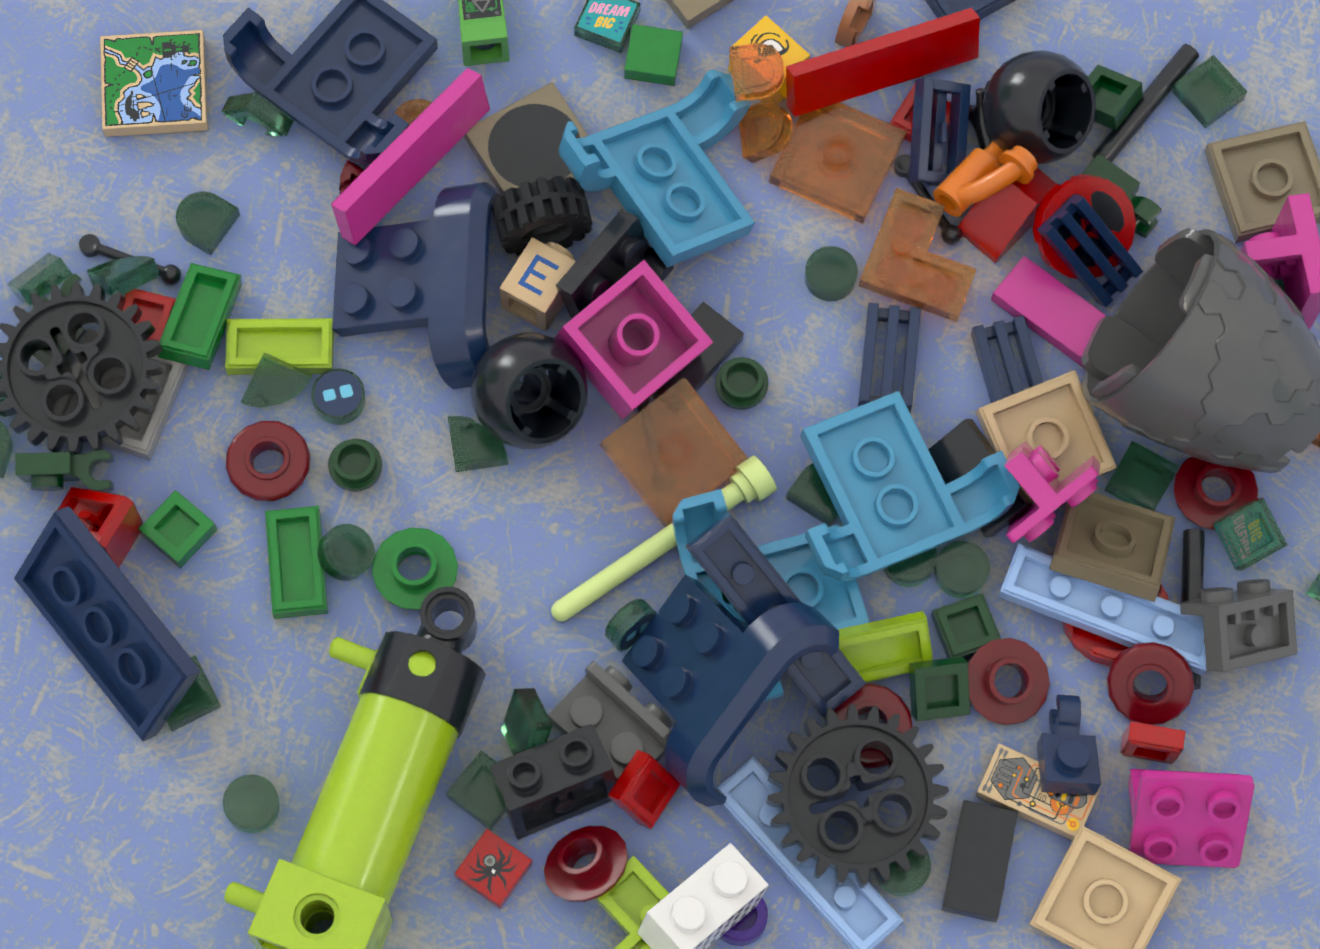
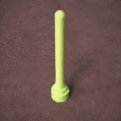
M752 455L735 467L736 473L729 477L731 483L721 489L727 511H729L742 501L746 504L753 500L758 503L776 492L777 486L763 463L756 456ZM673 523L557 600L551 607L553 618L557 621L570 619L676 547Z

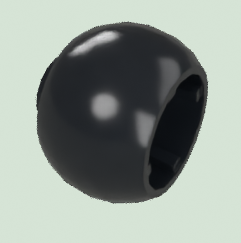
M1045 50L1021 53L1004 62L990 79L983 100V118L992 141L1003 151L1011 150L1014 146H1021L1034 156L1038 164L1056 162L1074 153L1089 135L1096 111L1094 89L1082 68L1064 55Z
M522 332L505 337L494 343L482 355L472 376L471 396L478 420L494 438L513 447L538 449L557 443L577 426L587 405L588 387L581 361L568 346L554 337L537 332ZM522 376H524L523 382L519 381Z

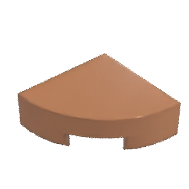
M849 0L837 30L836 43L845 47L857 43L874 13L876 0Z

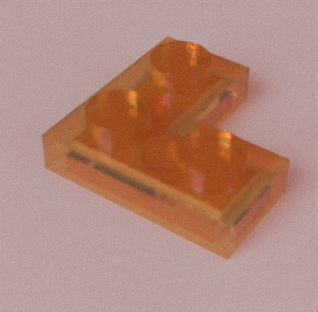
M896 188L861 275L859 287L958 322L977 269L928 252L944 213L945 205Z

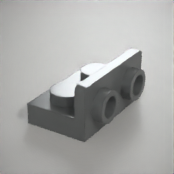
M1250 579L1238 581L1237 590L1235 591L1229 587L1205 588L1199 590V599L1180 603L1181 614L1203 616L1207 671L1226 672L1297 654L1293 590L1270 588V580Z
M592 661L585 668V677L548 714V721L563 734L586 725H593L613 766L617 782L637 750L650 754L659 762L665 755L666 743L671 733L669 728L673 723L658 706L652 702H648L644 706L630 694L632 685L617 669L609 665L604 670L595 661Z

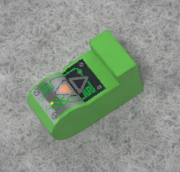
M458 0L464 66L508 62L509 48L503 0ZM496 44L488 50H480L474 47L477 45Z

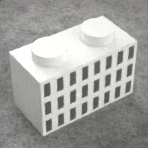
M730 843L646 913L637 933L651 949H706L758 905L769 884Z

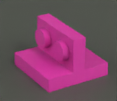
M1305 193L1288 196L1271 232L1258 234L1245 241L1241 251L1253 259L1287 294L1304 316V322L1310 330L1320 313V238L1310 195Z

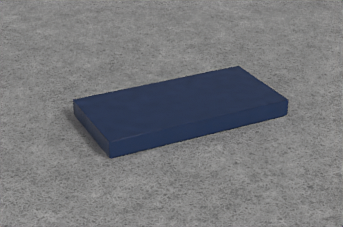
M69 506L57 510L53 513L14 579L142 741H146L159 733L201 670Z

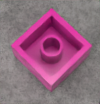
M645 260L640 262L567 322L554 337L573 351L581 361L588 380L622 420L700 356L713 343Z

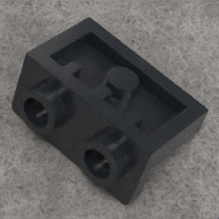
M624 209L618 212L556 284V288L571 319L643 260L646 261L662 282L674 268V265L668 268L665 266L655 250L649 246L638 217Z
M586 725L498 761L491 766L493 777L503 797L509 822L517 840L613 801L607 795L616 783L614 769L593 725Z

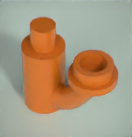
M992 141L984 150L975 148L933 191V196L937 204L945 212L954 217H959L971 204L989 198L1015 181L1028 184L1034 178V171L1038 168V163L1034 156L1021 146H1014L1011 150L1003 151Z

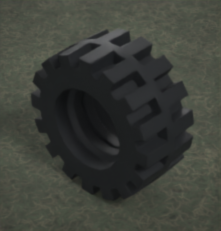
M553 176L550 180H546V177L536 178V182L529 183L525 181L519 183V188L511 187L504 191L505 195H499L492 207L502 248L509 254L515 252L516 256L522 254L532 237L544 244L554 242L564 248H568L573 245V241H581L585 238V233H590L592 230L591 225L593 223L584 189L572 177L564 180L562 176Z

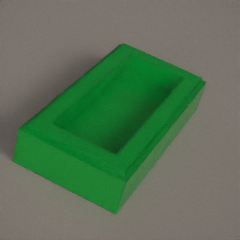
M190 263L159 341L163 351L158 354V358L210 370L225 331L227 319L230 318L242 286L241 275Z
M319 506L265 511L272 614L274 619L328 614Z

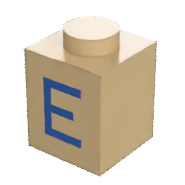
M532 237L499 288L501 308L547 332L564 305L556 284L576 262L573 255L557 243L547 242V244H544Z

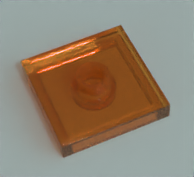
M837 103L802 114L770 174L769 183L863 224L905 140L907 131L843 103Z
M685 377L599 443L664 527L672 523V515L682 499L713 491L737 472L736 466L748 459Z

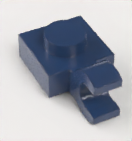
M1057 695V709H1050L1049 711L1051 733H1042L1037 742L1041 792L1096 795L1101 785L1096 736L1079 734L1081 722L1080 697L1075 695Z

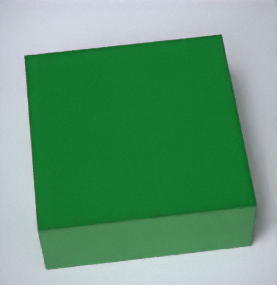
M632 24L624 79L675 86L683 31Z
M176 490L138 528L141 535L180 569L217 531L215 523Z

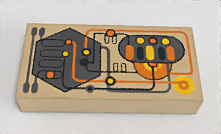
M999 743L975 796L1000 808L1017 811L1019 817L1073 841L1079 827L1085 825L1100 789H1098L1096 795L1041 792L1038 761Z

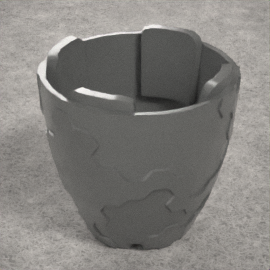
M1186 228L1159 246L1155 254V263L1128 293L1114 315L1105 316L1098 321L1081 357L1083 367L1085 368L1082 380L1085 399L1122 423L1121 426L1129 431L1194 458L1239 469L1264 473L1279 472L1290 463V459L1284 456L1290 450L1296 453L1303 452L1320 432V347L1316 337L1304 322V316L1292 300L1253 259L1240 251L1231 240L1213 230L1203 229L1196 231L1195 229Z

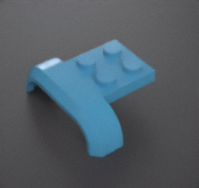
M711 69L705 74L700 84L677 103L583 138H575L578 129L572 121L567 122L559 146V156L585 191L596 192L608 188L613 191L625 210L638 217L645 238L667 268L749 235L755 224L749 213L703 152L729 134L743 119L751 105L730 75Z
M899 391L806 427L800 435L843 524L841 527L829 529L827 524L823 523L808 529L805 538L822 573L842 581H851L865 577L988 525L1012 507L1020 488L1018 481L1004 466L1007 459L1002 451L985 457L973 470L945 484Z
M718 489L684 498L680 501L672 515L674 536L684 574L698 580L747 629L749 625L732 604L724 602L721 590L685 547L727 513L722 490ZM839 524L834 525V526H830V527H828V528H829V529L838 528V527H839ZM806 533L757 546L799 600L816 608L834 627L841 629L870 622L857 580L842 581L824 575L805 538ZM780 680L763 702L783 697L784 692Z

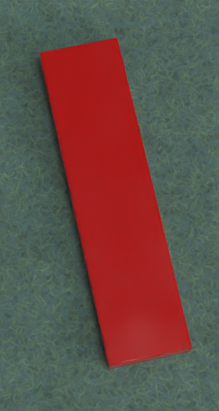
M971 7L786 66L787 108L796 117L977 59L979 57L980 17Z

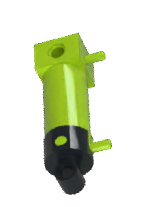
M441 587L426 596L421 605L420 617L422 623L417 635L398 631L385 632L379 648L376 650L340 637L333 639L329 648V656L364 669L366 672L357 691L358 705L291 863L282 859L278 860L265 893L233 881L228 885L224 895L226 903L255 914L248 935L256 949H382L393 923L388 905L455 741L463 732L486 675L478 664L462 655V652L470 647L476 638L478 627L473 601L467 593L459 588ZM447 611L457 612L464 618L462 623L452 630L440 629L434 622L440 614ZM319 921H333L330 929L324 933H310L313 926Z

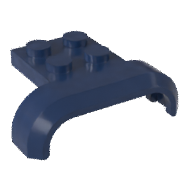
M341 0L293 54L289 53L274 39L268 31L264 19L249 7L223 34L224 51L227 61L249 87L337 152L359 164H371L410 125L396 114H393L388 121L378 117V115L438 49L437 39L383 0Z
M487 182L446 187L437 197L433 219L373 227L356 246L343 239L340 232H338L332 330L343 337L428 326L431 353L443 381L452 389L471 387L476 365L482 355L490 348L486 334L490 215L493 204L496 203L495 199L502 194Z
M686 574L623 658L622 662L677 721L666 743L665 763L672 776L695 801L707 807L721 805L726 802V796L713 786V773L719 760L786 670L797 659L812 652H825L830 655L838 652L839 630L816 608L796 602L782 604L768 610L754 620L746 629L698 580Z

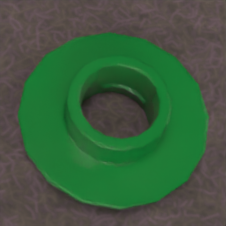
M411 527L393 533L381 543L374 555L372 575L376 588L388 602L402 609L421 610L422 602L429 593L437 588L453 587L456 582L458 562L454 549L443 536L429 529ZM420 555L429 560L431 564L430 571L422 579L408 580L399 572L401 562L409 556Z

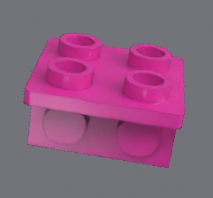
M1025 441L1011 452L1004 466L1035 503L1010 523L1006 533L1008 539L1015 543L1024 536L1029 543L1054 524L1055 521L1053 519L1056 517L1054 510L1064 502H1067L1071 508H1074L1098 488L1096 484L1099 481L1096 477L1099 475L1101 465L1096 457L1093 455L1060 482L1057 477L1061 468L1042 445L1033 450L1028 442Z
M1130 769L1128 791L1133 824L1128 850L1153 864L1238 867L1240 865L1254 793L1253 777L1250 775Z

